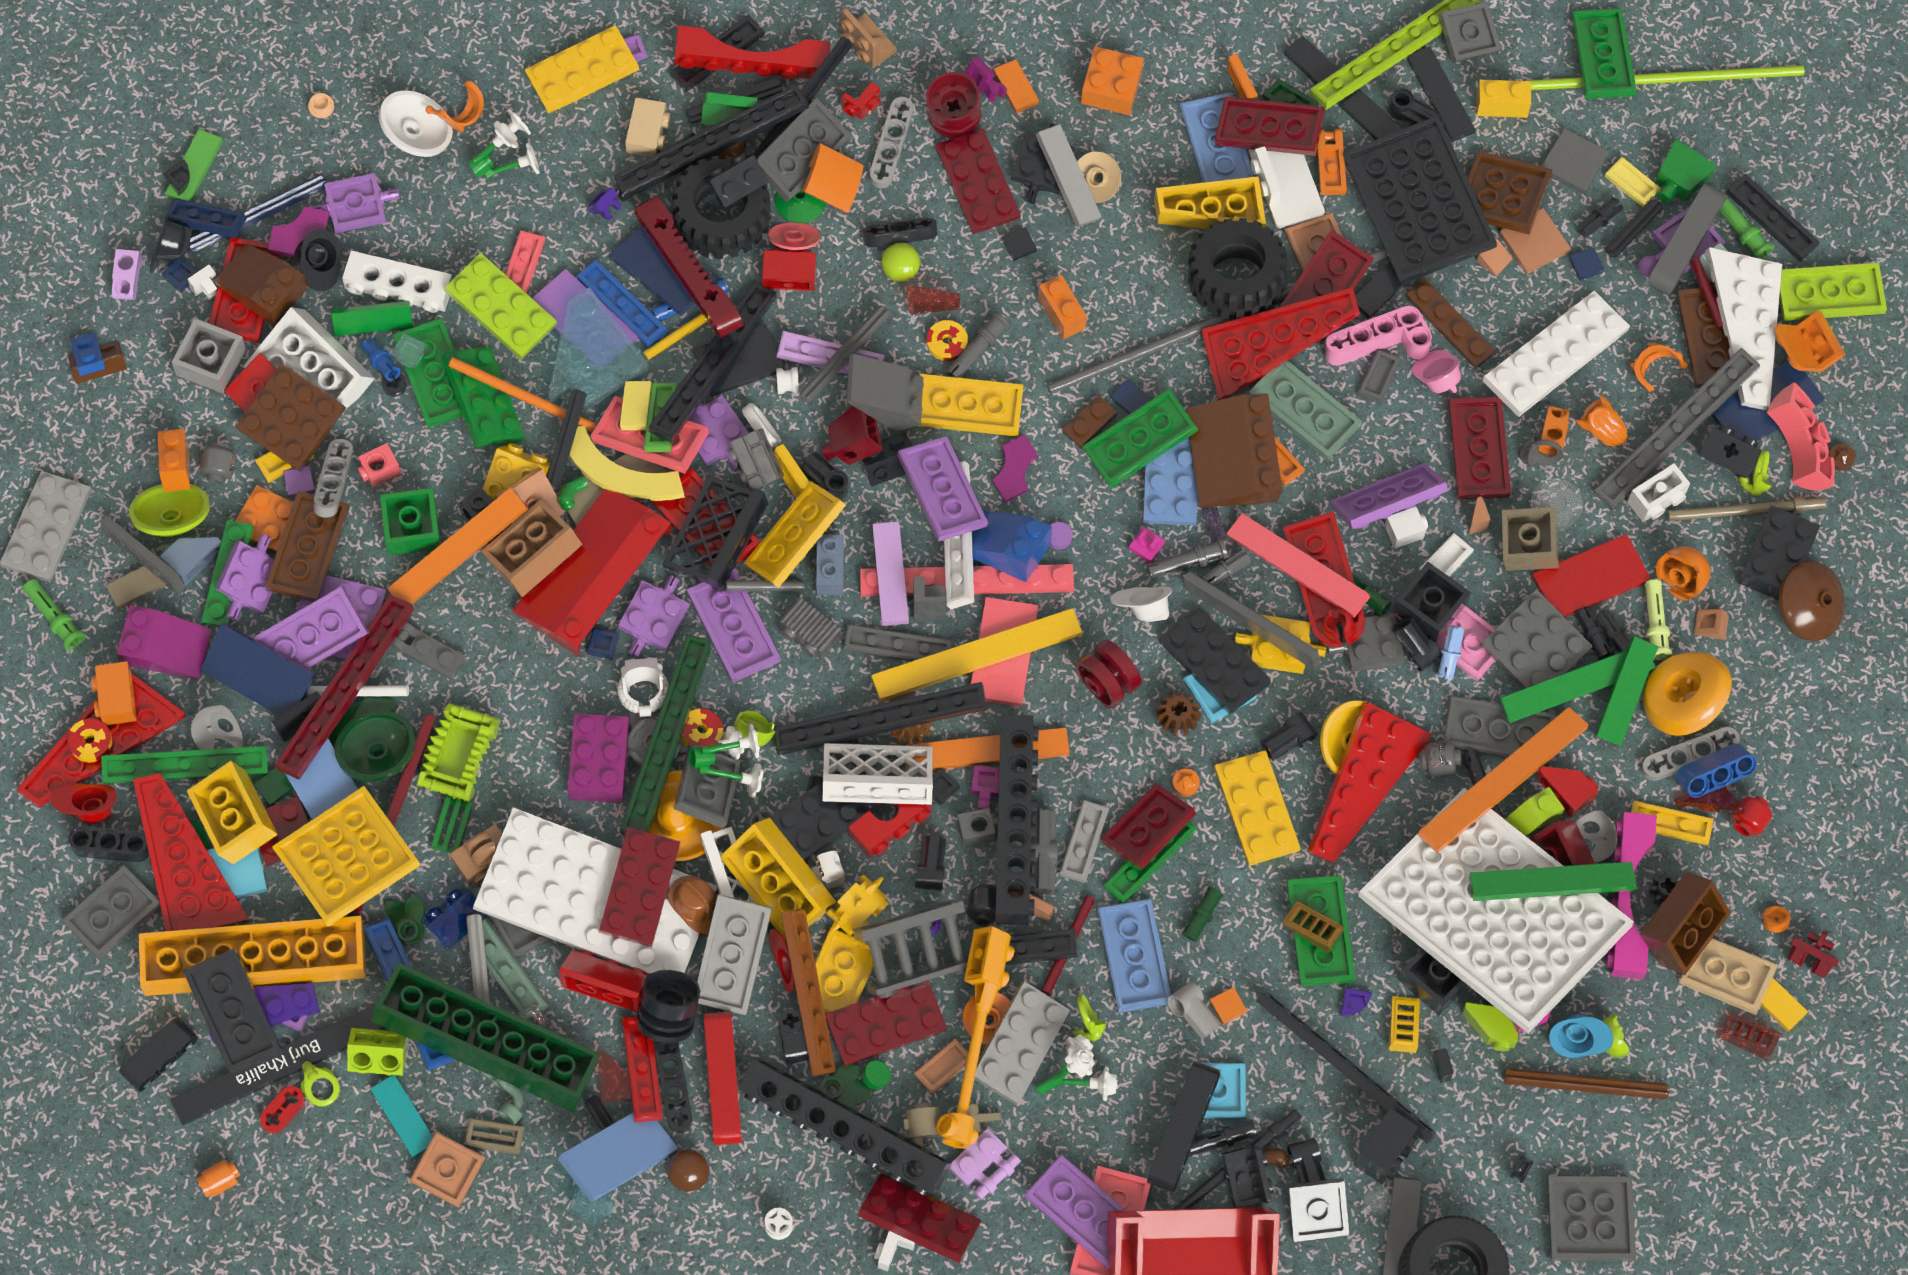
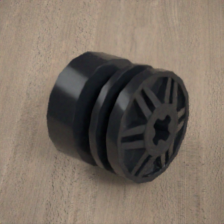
M659 970L649 974L643 983L636 1020L638 1029L646 1037L662 1043H678L686 1040L692 1034L701 992L699 984L691 976L675 970Z

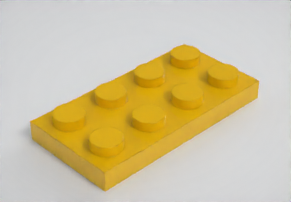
M615 25L526 68L525 73L547 113H550L638 71L639 66Z
M919 374L924 377L921 425L917 426L1018 437L1023 395L1022 384Z
M810 481L744 564L779 588L846 505L840 499Z
M1266 750L1216 764L1214 769L1248 866L1300 851L1298 839Z

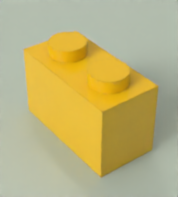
M1479 81L1476 92L1477 116L1528 117L1531 107V81Z

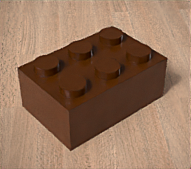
M1686 871L1666 900L1660 905L1652 919L1645 925L1641 935L1660 965L1686 975L1731 912L1712 880Z

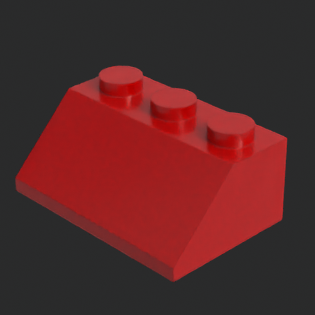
M572 950L559 970L561 986L563 988L638 1013L643 983L648 976L644 970L632 967L631 970L621 967V964L613 959L607 958L605 961L597 959L593 953L586 950H580V952Z

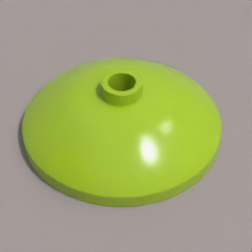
M160 484L143 491L132 501L129 507V516L132 524L144 533L163 537L175 536L188 532L198 526L208 515L210 503L207 494L195 485L191 484L190 490L164 492L163 486Z

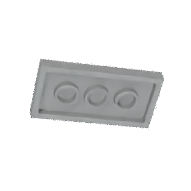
M41 471L0 561L1 567L51 583L92 491L91 487Z
M721 894L718 895L697 981L701 990L698 1004L747 1015L773 907Z
M1021 982L978 1060L974 1080L1009 1102L1018 1105L1070 1010L1027 982Z

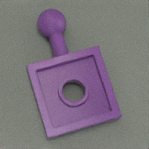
M1690 207L1653 231L1652 237L1663 251L1654 257L1645 256L1639 261L1638 269L1642 275L1650 277ZM1712 226L1693 258L1699 257L1700 259L1701 255L1706 253L1705 251L1709 247L1713 248L1720 243L1723 246L1725 245V241ZM1690 263L1684 271V274L1690 269H1692Z

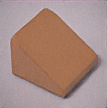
M1495 238L1497 247L1479 254L1477 262L1497 277L1513 258L1500 241Z
M1482 497L1477 498L1468 534L1488 528L1490 516Z
M1723 609L1697 610L1694 634L1725 640L1728 614Z

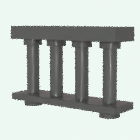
M951 899L853 929L855 940L869 945L878 984L867 987L868 993L878 995L879 998H885L894 995V990L952 972H954V975L966 973L969 957L964 958L955 922L957 914L965 912L963 901ZM939 919L945 923L954 960L942 965L938 963L930 930L932 922ZM913 927L920 931L929 968L916 973L913 971L905 934H907L906 929ZM887 935L894 937L903 977L890 981L888 980L879 943L882 941L881 937Z

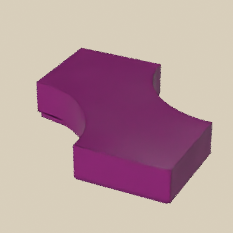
M303 207L301 214L293 222L283 226H273L268 253L295 257L298 248L303 244L305 237L310 232L317 229L326 230L329 211Z
M1025 434L1002 446L1005 464L1002 471L992 479L993 485L1005 503L1028 492L1025 473L1028 466L1038 458L1037 453Z

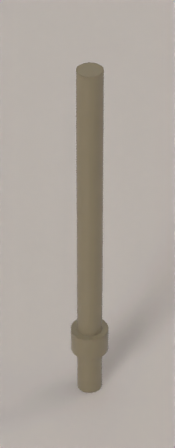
M1804 497L1792 498V501L1668 510L1667 514L1668 521L1767 513L1771 505L1784 511L1805 513L1806 510L1826 508L1825 498L1805 499Z

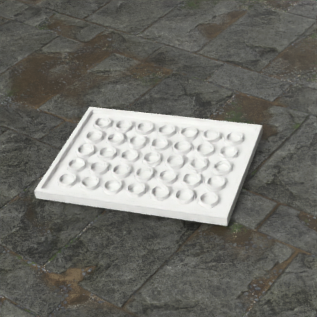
M1463 788L1436 816L1468 790ZM1492 809L1439 853H1436L1417 834L1360 890L1358 896L1528 1034L1632 927L1634 922L1598 893L1473 901L1469 882L1470 872L1563 866Z

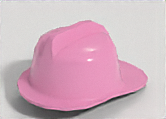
M1445 350L1429 352L1427 357L1418 360L1412 367L1415 377L1425 383L1434 393L1445 391L1456 393L1455 385L1461 379L1460 361Z

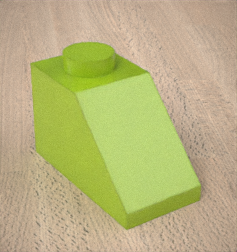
M1550 787L1526 800L1505 820L1528 838L1560 819L1564 807Z
M1465 1003L1462 1015L1487 1045H1493V1049L1497 1051H1509L1510 1048H1515L1518 1041V1032L1510 1018L1495 1006Z

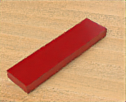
M637 1016L622 1018V1028L634 1123L660 1121L663 1115L653 1040L646 1037L638 1029L636 1023Z

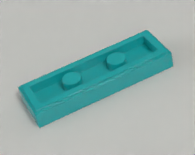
M392 1075L370 1088L411 1157L415 1159L426 1151L433 1136L396 1076Z

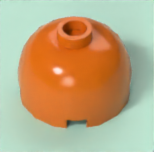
M1689 546L1674 547L1664 554L1656 565L1658 580L1663 579L1673 589L1666 590L1677 599L1684 601L1699 595L1708 585L1711 575L1710 565L1704 555Z

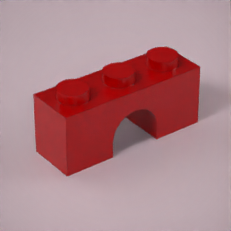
M892 803L897 809L898 814L889 821L877 819L869 810L848 827V835L868 858H871L874 854L880 856L889 848L888 844L892 840L904 838L910 832V826L916 822L921 824L931 815L932 805Z

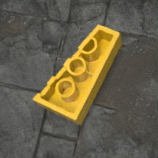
M1258 177L1156 188L1154 204L1158 224L1210 230V225L1215 222L1221 224L1224 223V219L1232 218V221H1239V218H1246L1247 222L1255 220L1261 223V227H1266Z

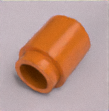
M225 1159L202 1171V1175L196 1179L208 1198L211 1195L215 1197L238 1184L236 1178L240 1174L233 1161L227 1164Z

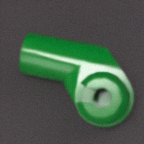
M584 476L578 477L561 487L557 501L558 504H561L562 510L572 509L575 506L573 501L575 493L589 487Z

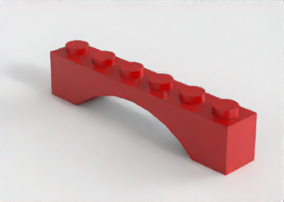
M678 26L674 65H680L684 68L701 67L710 71L720 69L729 70L737 74L748 72L756 73L760 76L776 75L786 79L804 78L809 80L830 53L831 42L805 39L794 46L782 50L752 52L727 45L713 37L704 28Z

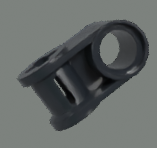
M786 1009L779 1016V1032L782 1039L783 1052H785L786 1063L791 1065L810 1060L801 1013L795 1009ZM787 1019H792L795 1022V1028L790 1029L789 1025H786Z

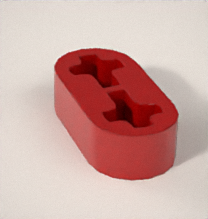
M296 1086L285 1087L260 1115L262 1128L269 1134L281 1132L303 1108L305 1103L303 1092ZM288 1094L290 1096L297 1094L298 1103L296 1105L290 1103L284 1109L283 1107L288 1102L286 1096ZM281 1111L282 1113L277 1118L279 1124L277 1126L275 1124L267 1126L269 1123L267 1117L269 1115L275 1117Z

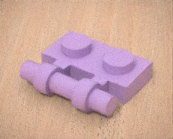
M987 1128L973 1145L966 1148L952 1162L949 1170L967 1188L976 1180L980 1186L974 1191V1194L982 1200L988 1193L992 1194L997 1189L996 1185L1006 1176L1010 1177L1015 1172L1014 1168L1021 1160L1015 1154L1004 1160L1001 1155L1007 1150V1147ZM994 1163L998 1169L988 1178L983 1172Z

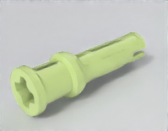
M1649 580L1644 583L1649 618V628L1647 629L1646 637L1650 643L1659 646L1654 660H1666L1673 656L1672 650L1669 649L1668 637L1670 636V630L1665 625L1662 582L1660 580Z

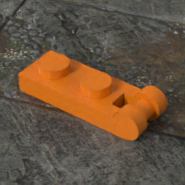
M1342 128L1334 129L1333 131L1321 130L1317 148L1320 195H1346ZM1334 141V144H1325V142Z

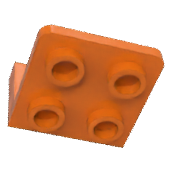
M1816 311L1797 326L1778 324L1774 327V331L1777 334L1776 340L1785 348L1789 363L1799 371L1822 372L1846 355L1821 311Z

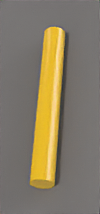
M702 313L643 351V355L649 361L705 324L707 320Z

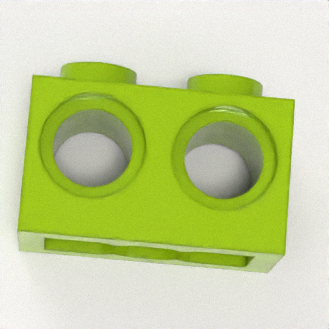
M351 1028L348 1040L347 1071L361 1074L375 1073L388 1076H403L407 1058V1037L394 1031Z

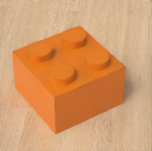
M1095 46L1082 89L1081 104L1131 115L1143 72L1144 58Z

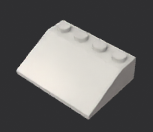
M293 307L287 311L243 366L246 368L261 353L277 369L282 363L343 404L346 409L359 399L375 379L305 309Z

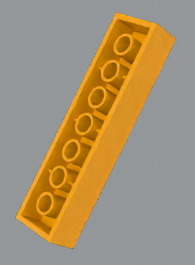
M361 916L342 917L329 927H327L323 919L139 934L140 987L145 996L192 992L183 971L234 947L240 956L253 987L366 978L365 935Z

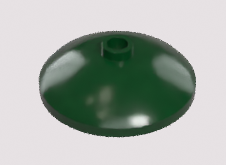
M386 710L366 712L352 719L340 731L335 743V757L343 772L351 778L365 782L384 780L400 772L409 763L415 751V734L410 723L395 712Z

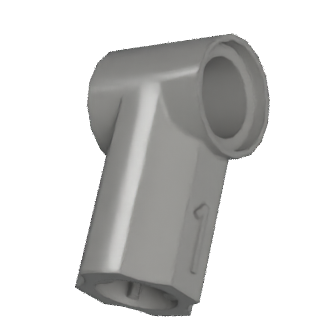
M1189 982L1167 998V1004L1172 1013L1178 1017H1184L1199 1037L1203 1039L1216 1030L1221 1023L1203 1002L1204 996L1201 989L1196 984Z

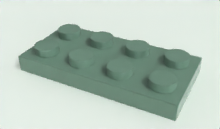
M1289 361L1284 362L1267 373L1248 393H1268L1271 415L1327 461L1362 425V421Z

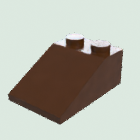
M246 244L213 281L215 285L273 326L281 320L308 289L304 274L287 262L249 244Z

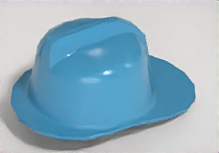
M1572 1014L1553 1026L1550 1031L1549 1040L1550 1045L1560 1055L1568 1058H1578L1606 1052L1612 1046L1613 1034L1608 1025L1600 1019L1587 1017L1582 1014Z

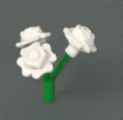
M1081 1034L1074 1038L1068 1037L1066 1041L1070 1045L1067 1049L1068 1055L1065 1058V1064L1056 1075L1037 1084V1091L1042 1095L1060 1084L1090 1086V1089H1098L1099 1093L1102 1094L1103 1101H1107L1108 1095L1115 1094L1118 1087L1117 1075L1110 1074L1109 1067L1104 1068L1099 1078L1090 1077V1080L1064 1079L1069 1073H1077L1080 1077L1089 1076L1092 1074V1067L1095 1064L1093 1060L1094 1054L1091 1051L1093 1044L1090 1043V1040Z

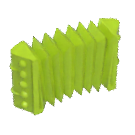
M448 703L444 710L445 720L439 719L441 727L435 728L436 736H430L432 745L427 746L428 754H424L426 763L422 764L424 771L420 772L417 786L425 787L431 792L440 791V793L448 794V796L454 799L458 798L469 802L475 794L473 784H477L475 776H478L477 769H480L479 761H483L482 754H487L486 748H490L489 741L496 739L500 719L489 716L487 713L483 714L467 709L464 706L461 707Z

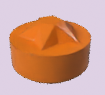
M1181 769L1175 773L1172 786L1178 795L1190 797L1199 789L1200 779L1195 771Z
M1771 906L1764 911L1762 923L1768 931L1780 933L1789 928L1791 916L1787 909L1780 906Z

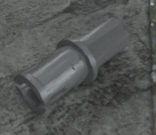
M1241 550L1225 561L1220 560L1219 565L1204 575L1202 574L1200 578L1208 581L1213 577L1208 583L1216 586L1227 578H1233L1232 575L1251 563V558L1245 550Z

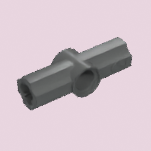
M1039 810L1037 811V816L1032 815V824H1036V840H1031V849H1036V863L1031 867V874H1035V891L1031 892L1050 894L1055 892V865H1057L1058 842L1055 840L1056 812Z

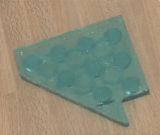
M590 287L568 301L548 396L549 401L553 403L568 392L571 393L573 389L584 391L587 396L583 410L586 411L625 386V381H632L650 369L649 364Z

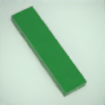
M1635 636L1631 637L1594 737L1616 746L1622 745L1659 646Z
M1189 821L1142 870L1126 861L1103 887L1120 903H1126L1197 831V828Z

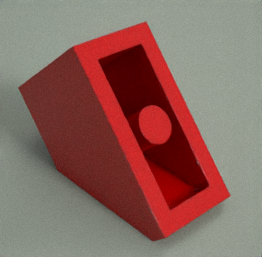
M1543 766L1536 775V779L1545 789L1550 787L1570 818L1594 801L1599 792L1595 781L1590 776L1586 777L1582 771Z

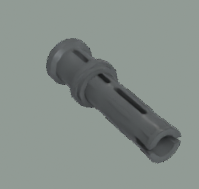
M993 312L987 324L976 331V338L952 365L945 370L947 375L961 378L988 347L991 348L996 345L997 338L1004 331H1008L1011 328L1010 323L1001 314Z
M1219 537L1215 542L1203 546L1197 544L1193 547V550L1157 562L1148 563L1146 567L1152 581L1195 566L1204 568L1207 567V563L1220 559L1225 561L1228 559V554L1223 539Z

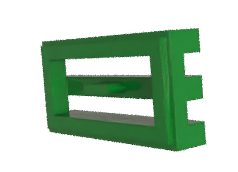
M446 796L432 841V849L452 853L461 847L473 807L472 802L465 803L460 799L453 800L451 797ZM452 805L454 806L443 845H440L441 835L450 806ZM460 808H464L453 848L449 847Z

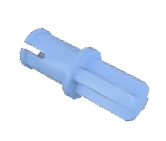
M1457 625L1449 626L1444 648L1440 651L1443 654L1437 676L1441 678L1445 676V679H1454L1457 660L1462 655L1460 647L1464 628Z

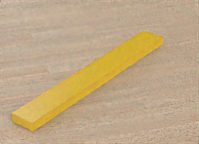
M1072 608L873 674L871 679L879 700L882 702L1081 636L1082 630Z

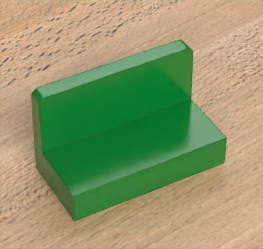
M706 92L703 94L701 124L715 126L757 105L758 98Z

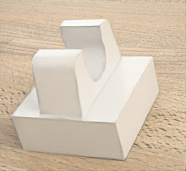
M207 265L188 278L189 287L196 296L201 292L209 300L216 296L217 288L213 282L216 279V274L210 265Z

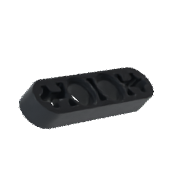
M653 1040L669 1128L675 1133H685L691 1128L693 1118L679 1042L669 1043L670 1053L676 1051L677 1054H666L660 1057L659 1054H665L664 1045ZM667 1061H674L678 1064V1070L673 1074H667L662 1069L663 1064ZM673 1087H678L683 1091L682 1098L677 1101H673L667 1096L668 1090ZM686 1104V1107H681L682 1117L688 1118V1120L684 1121V1126H678L677 1122H672L677 1117L675 1108L669 1110V1106L679 1107Z

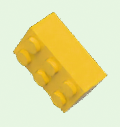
M232 761L187 790L217 854L232 864H235L278 835L246 770Z

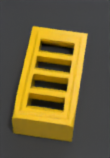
M1392 996L1388 1050L1416 1053L1419 1036L1420 999ZM1398 1004L1413 1006V1011L1398 1009ZM1397 1015L1412 1016L1413 1020L1397 1019ZM1397 1025L1412 1026V1030L1397 1029ZM1396 1036H1411V1040L1397 1039Z

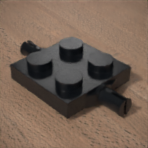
M1050 124L1049 128L1054 127L1055 124ZM1026 131L1010 179L1023 183L1028 187L1025 201L1029 203L1031 194H1033L1030 203L1035 204L1039 191L1060 194V189L1036 138V134Z

